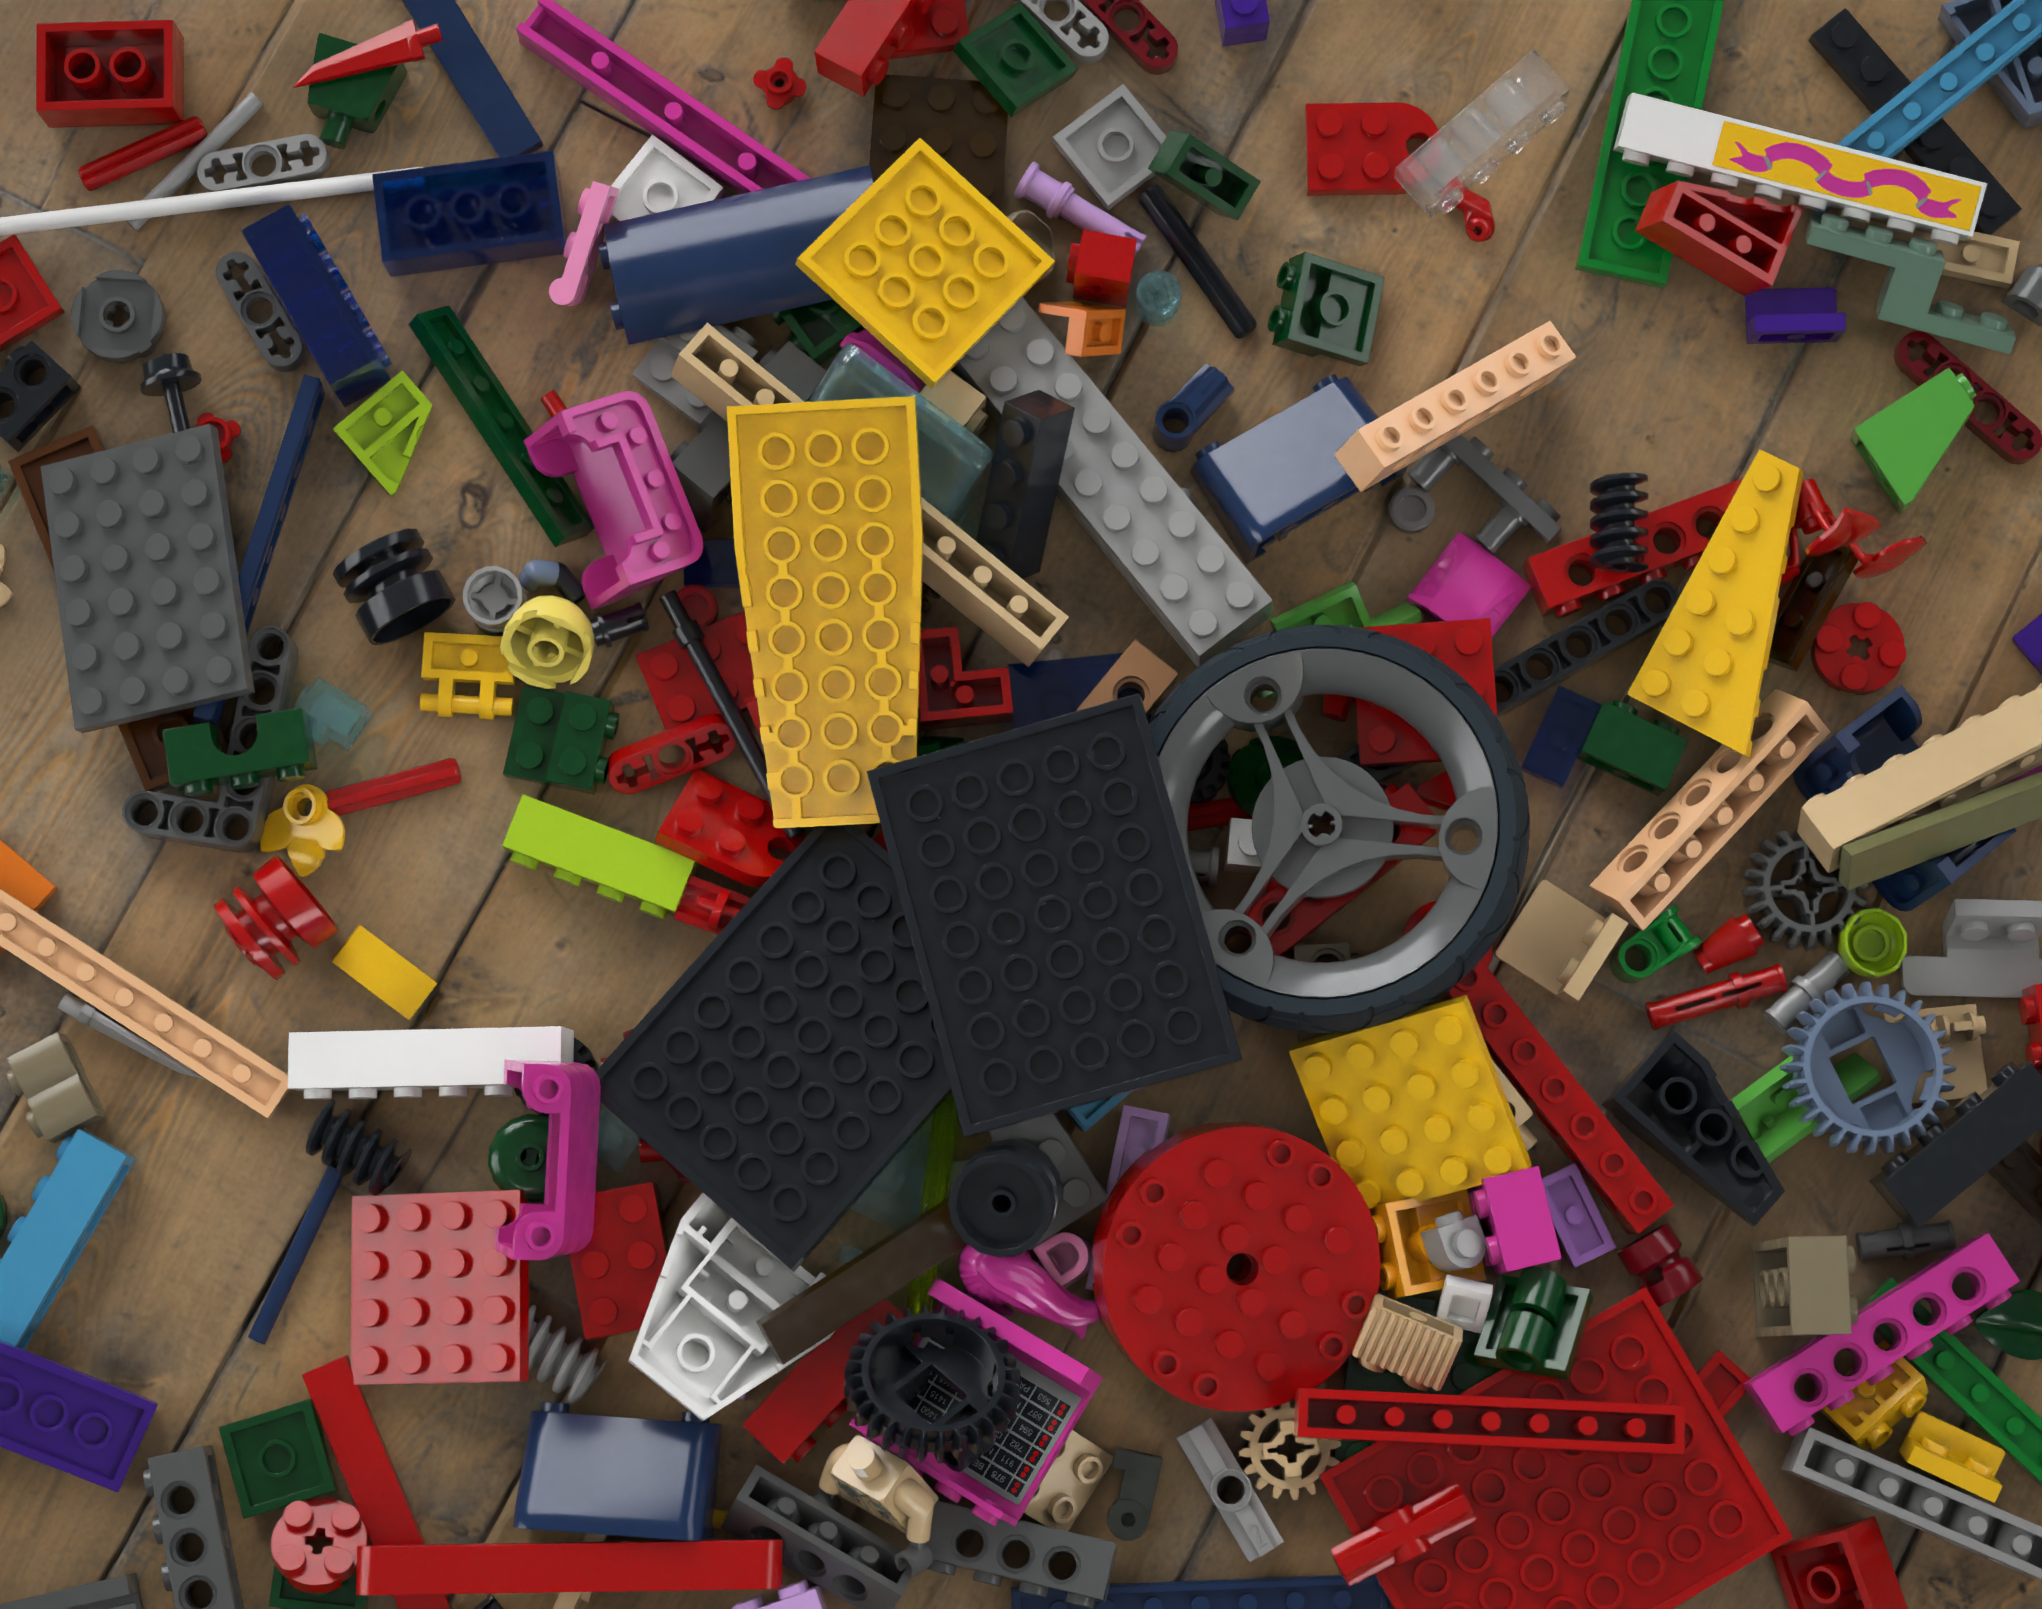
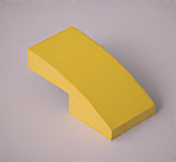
M360 924L330 960L408 1020H410L438 984Z

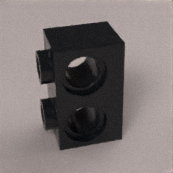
M32 340L25 347L20 346L12 351L5 360V368L0 372V405L7 401L15 402L13 413L7 418L0 419V437L17 452L81 388L71 375ZM41 368L47 370L46 377L42 383L36 386L28 385L29 376L33 371Z

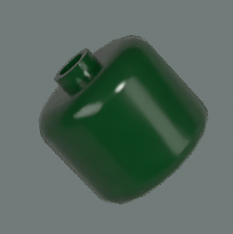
M526 1114L511 1119L497 1131L489 1146L488 1167L493 1182L500 1190H524L525 1197L529 1203L544 1204L549 1117Z

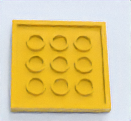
M919 138L797 258L795 265L932 389L1052 268L1055 260Z
M1467 995L1422 1007L1407 1013L1406 1016L1391 1020L1382 1025L1354 1031L1334 1032L1292 1044L1288 1051L1330 1157L1353 1180L1369 1210L1377 1205L1415 1198L1418 1202L1480 1186L1482 1185L1481 1179L1532 1167L1528 1152Z

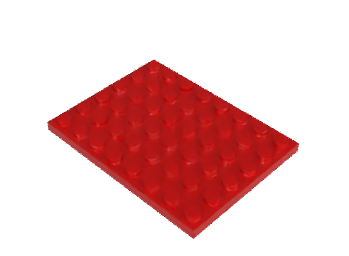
M1646 1287L1586 1321L1569 1380L1501 1369L1458 1395L1685 1406V1455L1375 1442L1318 1475L1352 1536L1373 1527L1374 1521L1409 1503L1413 1506L1427 1499L1428 1496L1455 1483H1458L1477 1519L1476 1521L1432 1543L1433 1547L1409 1561L1398 1566L1391 1564L1375 1574L1394 1609H1673L1793 1539L1788 1527Z

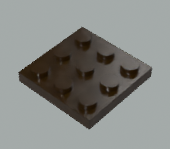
M885 75L881 83L877 86L875 85L869 161L874 182L921 138L1002 212L1008 113L980 81Z

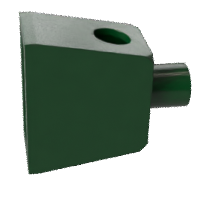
M319 33L313 64L358 44ZM404 63L310 84L308 105L313 115L325 120L319 140H322L324 144L331 147L345 149L352 128L367 133H374L406 78L407 70Z

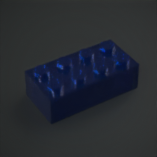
M554 151L372 174L382 262L390 277L562 255L564 253L568 233L560 170Z
M287 204L242 229L241 232L326 380L343 406H349L389 382L391 378L385 368L393 363L373 329L363 331L371 325L350 289L341 293L349 287L328 251H326L325 245L306 213L297 217L291 205Z

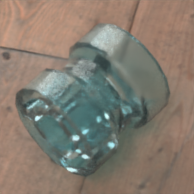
M1162 270L1152 271L1143 276L1138 283L1135 297V310L1141 320L1152 326H1163L1170 323L1177 316L1182 296L1178 280L1171 273Z

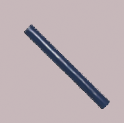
M327 1166L248 1335V1338L265 1345L342 1181L343 1176L337 1173L336 1168Z

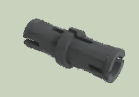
M1950 1220L1924 1224L1921 1227L1910 1226L1904 1222L1898 1223L1897 1228L1864 1233L1857 1232L1856 1247L1861 1263L1900 1256L1903 1260L1914 1259L1915 1254L1944 1250L1951 1251L1956 1248V1239L1953 1224Z

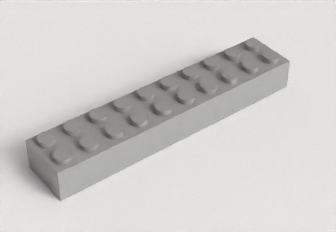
M1022 297L953 369L964 381L986 396V409L999 425L1005 401L1036 390H1041L1075 407L1056 495L1198 668L1215 655L1233 646L1271 617L1273 600L1073 357L1065 354L1063 345Z

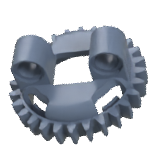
M1870 981L1860 984L1858 995L1852 983L1842 986V998L1835 989L1824 992L1827 1005L1819 998L1811 1000L1809 1005L1815 1015L1813 1016L1806 1011L1798 1013L1796 1017L1804 1028L1792 1027L1787 1031V1034L1797 1041L1796 1045H1785L1781 1049L1782 1052L1793 1057V1062L1780 1066L1781 1071L1793 1073V1080L1782 1085L1783 1089L1796 1090L1798 1094L1789 1103V1106L1791 1108L1803 1105L1806 1109L1799 1122L1803 1124L1814 1119L1817 1125L1812 1135L1816 1138L1827 1131L1830 1132L1829 1146L1832 1148L1839 1145L1845 1139L1846 1152L1848 1154L1855 1153L1860 1143H1863V1150L1866 1156L1876 1153L1877 1143H1879L1884 1154H1889L1895 1151L1894 1139L1904 1149L1912 1144L1909 1132L1916 1138L1927 1135L1922 1122L1934 1125L1940 1121L1932 1111V1108L1943 1110L1949 1106L1947 1101L1938 1096L1939 1093L1949 1092L1955 1088L1953 1084L1943 1081V1075L1956 1070L1955 1066L1943 1064L1942 1057L1952 1053L1954 1049L1952 1047H1939L1938 1040L1946 1035L1947 1031L1943 1029L1932 1032L1929 1027L1937 1017L1936 1014L1933 1013L1921 1018L1917 1014L1923 1004L1921 1000L1915 1001L1909 1006L1904 1005L1907 995L1906 990L1897 992L1892 999L1889 998V984L1880 985L1874 995ZM1874 1004L1873 1010L1886 1013L1894 1018L1901 1013L1905 1016L1896 1023H1890L1879 1017L1868 1015L1862 1007ZM1871 1038L1894 1084L1855 1103H1851L1830 1061V1057ZM1933 1072V1077L1925 1078L1924 1088L1919 1098L1920 1102H1924L1923 1106L1913 1110L1912 1098L1916 1091L1918 1078L1923 1073Z

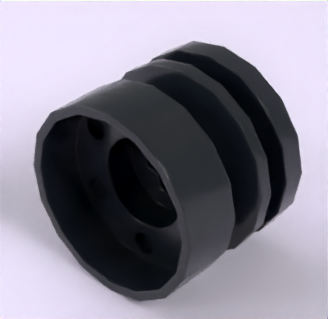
M404 529L373 540L346 557L333 572L338 585L341 588H346L343 594L349 603L366 602L358 609L355 616L372 645L393 642L418 631L442 616L453 606L456 600L440 570L423 572L430 565L433 557L427 548H422L425 542L417 529Z

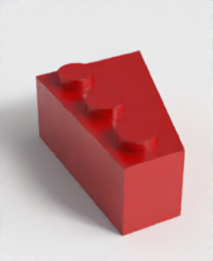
M1676 181L1650 193L1635 232L1745 296L1773 286L1804 207L1793 204L1783 206L1769 203L1764 198L1755 196L1745 198L1731 195L1726 190Z

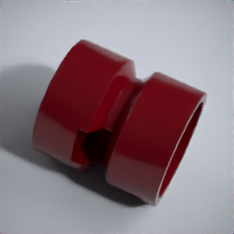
M1669 1222L1641 1236L1616 1253L1630 1276H1639L1641 1281L1637 1287L1638 1290L1646 1287L1658 1307L1675 1299L1703 1280L1692 1259L1680 1255L1679 1251L1682 1243Z

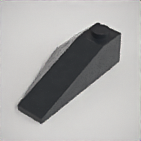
M1672 1030L1626 1076L1604 1101L1602 1106L1640 1140L1754 1227L1785 1190L1758 1144L1752 1141L1738 1117L1739 1112L1732 1100H1728L1715 1078L1717 1074L1709 1061L1676 1031Z

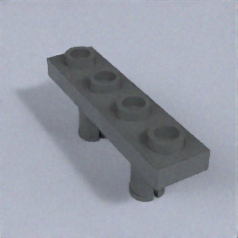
M1462 434L1426 454L1408 473V476L1420 488L1428 492L1454 464L1458 466L1462 464L1501 500L1499 504L1502 507L1474 536L1492 554L1521 525L1525 528L1527 526L1530 527L1548 545L1562 530V527L1556 523L1561 517L1559 513L1542 498L1537 503L1530 499L1523 492L1528 485L1509 467L1502 473L1490 461L1494 456L1493 452L1475 436L1470 441Z

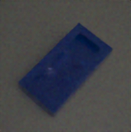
M1559 685L1525 756L1521 770L1562 789L1601 704Z

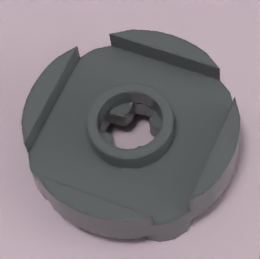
M112 270L96 276L97 280L91 282L86 289L84 287L81 288L72 305L71 321L75 333L89 352L102 360L114 363L134 361L137 358L147 357L154 352L156 343L160 340L166 323L165 307L154 287L138 274L124 270ZM117 306H124L125 312L130 315L128 322H124L121 327H115L112 321L107 320L108 314L116 313Z

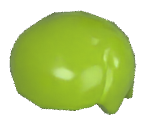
M1867 908L1857 911L1845 920V928L1838 932L1837 951L1845 965L1853 973L1866 978H1878L1893 973L1900 967L1907 953V932L1897 917L1881 908ZM1859 917H1861L1860 922L1856 925H1853L1856 922V920Z

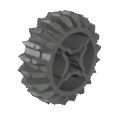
M1797 827L1794 830L1793 839L1786 830H1781L1776 834L1778 845L1770 839H1766L1761 843L1765 855L1754 852L1749 858L1751 863L1759 870L1747 869L1743 872V878L1755 883V886L1746 887L1741 892L1743 897H1755L1756 903L1746 908V913L1753 915L1760 911L1764 917L1755 925L1758 931L1771 925L1774 929L1770 934L1769 940L1776 943L1786 934V948L1790 950L1795 949L1799 944L1800 938H1802L1803 947L1808 952L1815 950L1817 938L1824 948L1834 944L1833 934L1837 936L1838 932L1845 928V920L1856 913L1851 907L1857 909L1867 906V899L1855 895L1856 891L1867 889L1869 884L1847 890L1838 881L1840 868L1833 871L1836 876L1834 878L1821 875L1816 870L1814 859L1809 857V854L1815 855L1797 833ZM1794 853L1795 863L1791 865L1790 879L1770 884L1771 875L1777 862L1783 856ZM1802 878H1804L1806 886L1821 889L1807 896L1808 899H1806L1805 892L1789 888L1803 881ZM1839 894L1838 904L1832 916L1825 923L1816 925L1815 914L1819 913L1821 897ZM1774 900L1789 902L1794 908L1796 919H1800L1801 924L1787 918L1777 908ZM1859 917L1853 925L1858 924L1861 920V917Z

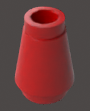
M1744 913L1736 919L1732 915L1692 953L1708 975L1714 970L1717 971L1757 955L1756 950L1765 945L1751 920Z

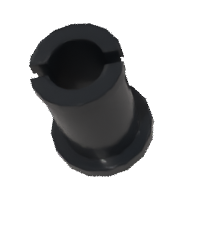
M637 602L635 605L601 616L600 612L596 613V618L590 620L596 646L599 647L605 644L607 648H610L613 641L649 630L646 617L627 623V619L644 613L641 603Z

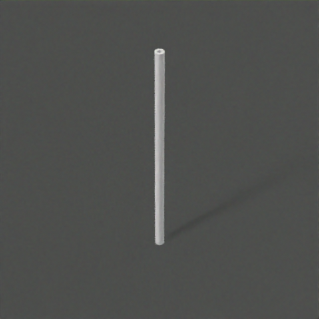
M422 166L0 217V236L425 185V175Z

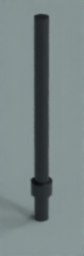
M675 590L661 596L659 600L675 628L672 633L681 650L686 649L772 808L766 777L765 756L702 641L705 635L697 620H691ZM803 827L783 828L789 840L805 832Z

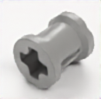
M1212 847L1210 851L1189 849L1192 866L1198 882H1206L1209 887L1216 888L1220 847Z

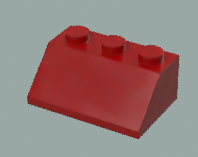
M1875 1516L1839 1524L1788 1541L1770 1551L1790 1609H1908Z

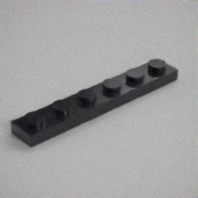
M1846 8L1814 32L1808 40L1872 114L1911 84L1909 79ZM1943 118L1903 149L1918 166L1987 183L1975 232L1992 235L2021 211L2022 208Z

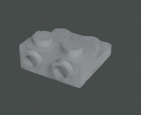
M721 324L712 326L755 362L758 363L760 361L758 351L753 348L757 341L745 330L738 326H735L732 331ZM701 329L659 338L632 373L636 381L698 426L713 410L670 375L678 354Z

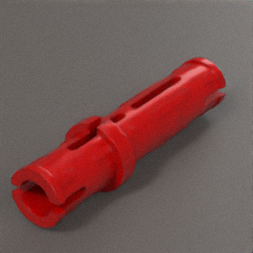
M1778 963L1772 967L1740 975L1739 972L1730 973L1726 980L1691 989L1654 1002H1646L1645 1010L1650 1026L1655 1031L1661 1027L1698 1018L1733 1006H1737L1739 1010L1747 1008L1750 1001L1779 992H1787L1788 986L1783 969ZM1757 984L1755 988L1722 997V993ZM1708 997L1711 998V1000L1708 1002L1684 1008L1678 1011L1675 1010L1677 1006L1688 1004Z

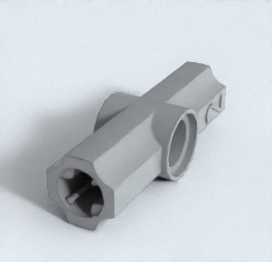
M1211 1417L1176 1438L1205 1487L1210 1500L1216 1506L1248 1562L1263 1556L1284 1542L1254 1491L1250 1479L1244 1474ZM1227 1476L1237 1477L1243 1487L1241 1497L1233 1503L1222 1502L1217 1494L1219 1481Z

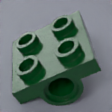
M1526 1267L1521 1271L1520 1277L1500 1274L1474 1353L1477 1364L1569 1380L1593 1301L1590 1289L1567 1286L1562 1276L1543 1267Z

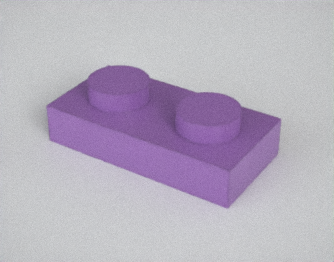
M1576 1163L1542 1178L1555 1233L1572 1268H1576L1617 1248Z

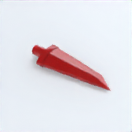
M413 20L404 22L392 30L313 64L292 88L425 59L423 47L444 41L440 27L437 23L417 30Z

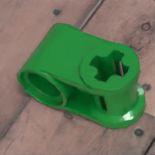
M1676 904L1658 915L1644 931H1639L1615 948L1610 957V968L1618 980L1625 983L1639 982L1664 965L1671 964L1702 943L1699 936L1693 937L1677 914L1680 909ZM1627 949H1634L1642 954L1644 958L1642 971H1634L1627 966L1625 962Z

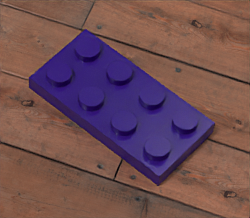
M0 1340V1447L119 1492L158 1406L157 1402Z

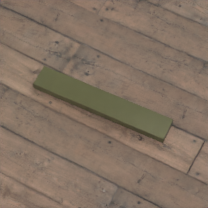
M2042 771L1842 845L1838 881L1847 890H1851L2041 818Z

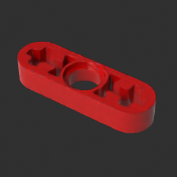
M706 714L614 751L609 756L606 771L611 786L617 792L635 794L726 758L733 752L736 741L721 714ZM716 730L721 741L712 744L708 732ZM692 737L698 749L695 753L692 752L688 741ZM668 745H678L684 749L682 757L673 763L661 761L658 758L659 753ZM650 755L654 767L652 770H649L644 756ZM630 764L634 769L635 775L627 778L622 772L621 767Z

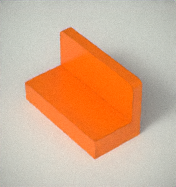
M1081 301L1039 303L1038 312L1069 317L1065 354L1079 357L1121 354L1126 309Z

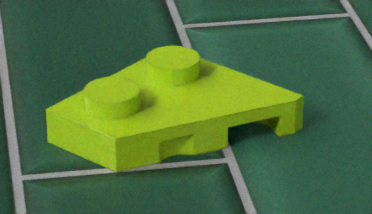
M402 370L336 425L333 431L392 497L399 489L433 405Z

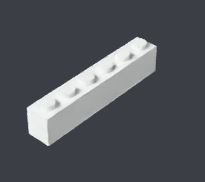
M562 1026L289 1032L288 1089L304 1092V1100H332V1091H349V1099H377L378 1090H394V1098H422V1090L439 1089V1097L457 1098L467 1097V1089L484 1088V1096H513V1088L516 1087L503 1083L504 1059L574 1062V1030Z

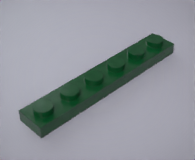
M448 305L417 314L408 325L554 547L586 537L594 529L591 519L562 476L554 478L545 476L532 463L524 440L533 434V431L451 307Z

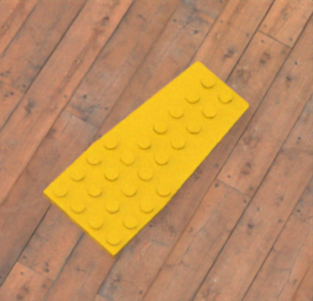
M916 397L727 406L734 548L742 605L745 610L748 631L746 634L754 674L753 684L761 724L760 734L767 767L766 777L771 796L774 817L773 826L775 828L880 823L867 771L917 757L923 520Z

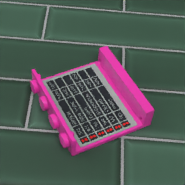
M937 1278L928 1292L930 1296L940 1301L933 1313H939L941 1307L945 1305L947 1315L956 1317L963 1309L965 1312L964 1320L972 1322L977 1317L981 1318V1330L984 1331L995 1327L997 1331L995 1334L996 1341L1001 1339L1007 1340L1008 1353L1016 1354V1368L1020 1370L1021 1376L1019 1404H1016L1015 1418L1008 1419L1007 1432L1001 1433L996 1431V1441L993 1447L963 1471L956 1472L946 1466L944 1462L938 1463L934 1452H927L923 1463L918 1462L917 1451L912 1449L901 1459L909 1463L921 1477L925 1472L937 1479L938 1481L934 1489L949 1499L958 1503L961 1497L964 1496L976 1505L971 1512L989 1524L996 1526L999 1519L1015 1527L1103 1377ZM946 1333L945 1339L919 1336L914 1346L920 1348H949L953 1345L954 1335ZM930 1370L927 1388L907 1404L929 1424H932L964 1400V1398L935 1372ZM993 1384L987 1387L988 1402L993 1396ZM852 1419L849 1425L863 1433L862 1437L866 1438L868 1424L857 1427L855 1420ZM879 1435L869 1441L882 1447L883 1437ZM893 1444L892 1447L888 1448L899 1456V1446Z

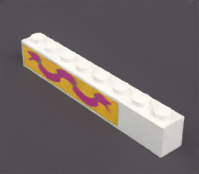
M1633 92L1627 98L1613 151L1623 153L1622 160L1631 164L1648 166L1650 160L1667 164L1666 172L1688 178H1692L1694 172L1710 175V183L1730 189H1736L1738 183L1755 187L1754 194L1772 200H1781L1782 194L1799 198V206L1810 210L1824 212L1827 205L1842 209V217L1846 219L1869 223L1870 217L1888 221L1887 229L1905 234H1913L1914 228L1932 232L1931 240L1954 246L1958 244V240L1964 241L1973 237L1987 183Z

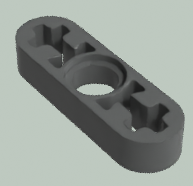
M231 252L224 255L216 266V278L263 357L277 371L290 372L297 369L305 359V345L253 259L245 253ZM236 265L242 270L249 268L244 272V277L253 290L246 294L235 279L227 281L233 276L230 269ZM267 301L272 304L273 314L268 321L254 323L249 319V309L255 302ZM277 330L287 345L295 343L289 348L292 354L289 358L284 359L280 354L272 356L278 349L269 333Z

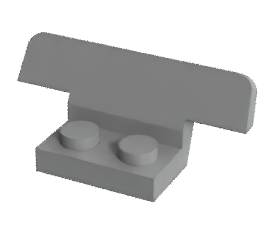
M1954 899L1942 923L1943 956H1905L1900 965L1901 986L1903 990H1906L1911 995L2023 997V989L2035 984H2042V959H2039L2038 942L2042 932V901Z

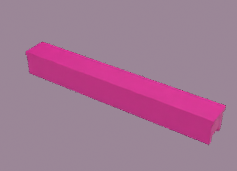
M537 0L538 6L526 22H521L516 28L519 43L736 193L743 194L811 179L553 0Z

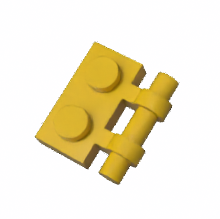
M424 632L421 678L427 681H439L438 694L421 693L420 711L438 712V717H453L454 713L479 714L480 719L494 720L495 715L513 716L514 698L496 697L497 684L515 685L516 678L508 669L509 661L506 659L504 652L501 655L500 644L502 636ZM455 683H480V695H455Z

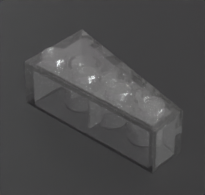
M1533 49L1400 163L1395 169L1394 179L1429 218L1439 211L1444 215L1462 201L1464 198L1462 192L1475 182L1480 185L1498 169L1500 162L1510 154L1515 155L1532 140L1534 135L1544 127L1552 124L1568 108L1566 102L1570 88Z

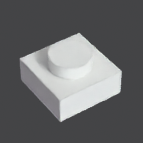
M1447 1274L1436 1317L1459 1326L1463 1330L1481 1334L1492 1298L1493 1285Z

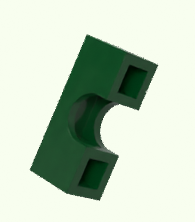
M302 707L257 714L258 732L256 741L247 752L240 755L224 754L220 745L219 731L209 722L164 729L163 737L170 785L178 791H185V796L193 797L213 793V786L231 783L232 789H246L260 785L259 779L277 776L280 782L303 779L306 777L305 771L318 769L310 715Z

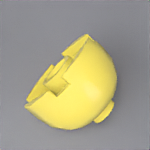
M554 595L538 596L522 603L520 608L506 623L500 651L501 655L504 652L506 659L509 661L508 669L514 676L529 685L553 689L556 688L557 683H564L570 680L569 685L578 682L588 671L594 650V633L592 624L579 606L570 600Z

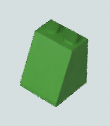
M1950 367L1853 429L1852 443L1900 515L1910 508L1975 407L1973 398L1976 397V393L1970 382L1962 373L1955 376Z

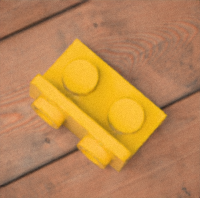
M1883 1339L1877 1347L1884 1351L1890 1345ZM1903 1357L1890 1364L1894 1372L1883 1380L1871 1386L1865 1380L1851 1389L1854 1398L1832 1411L1829 1410L1827 1405L1820 1409L1852 1441L1853 1446L1864 1451H1868L1870 1448L1873 1450L1878 1449L1889 1439L1893 1432L1892 1427L1904 1416L1907 1418L1914 1416L1926 1403V1395L1929 1391L1925 1378Z
M1917 1412L1899 1450L1905 1461L1995 1503L2003 1487L1995 1478V1475L2005 1456V1451L1993 1443L1926 1412Z

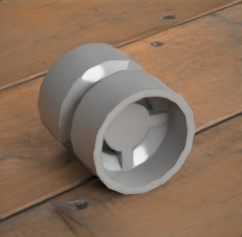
M499 566L484 567L475 571L468 578L463 589V603L468 614L483 632L493 636H503L506 623L512 618L522 603L529 601L517 577L509 570Z

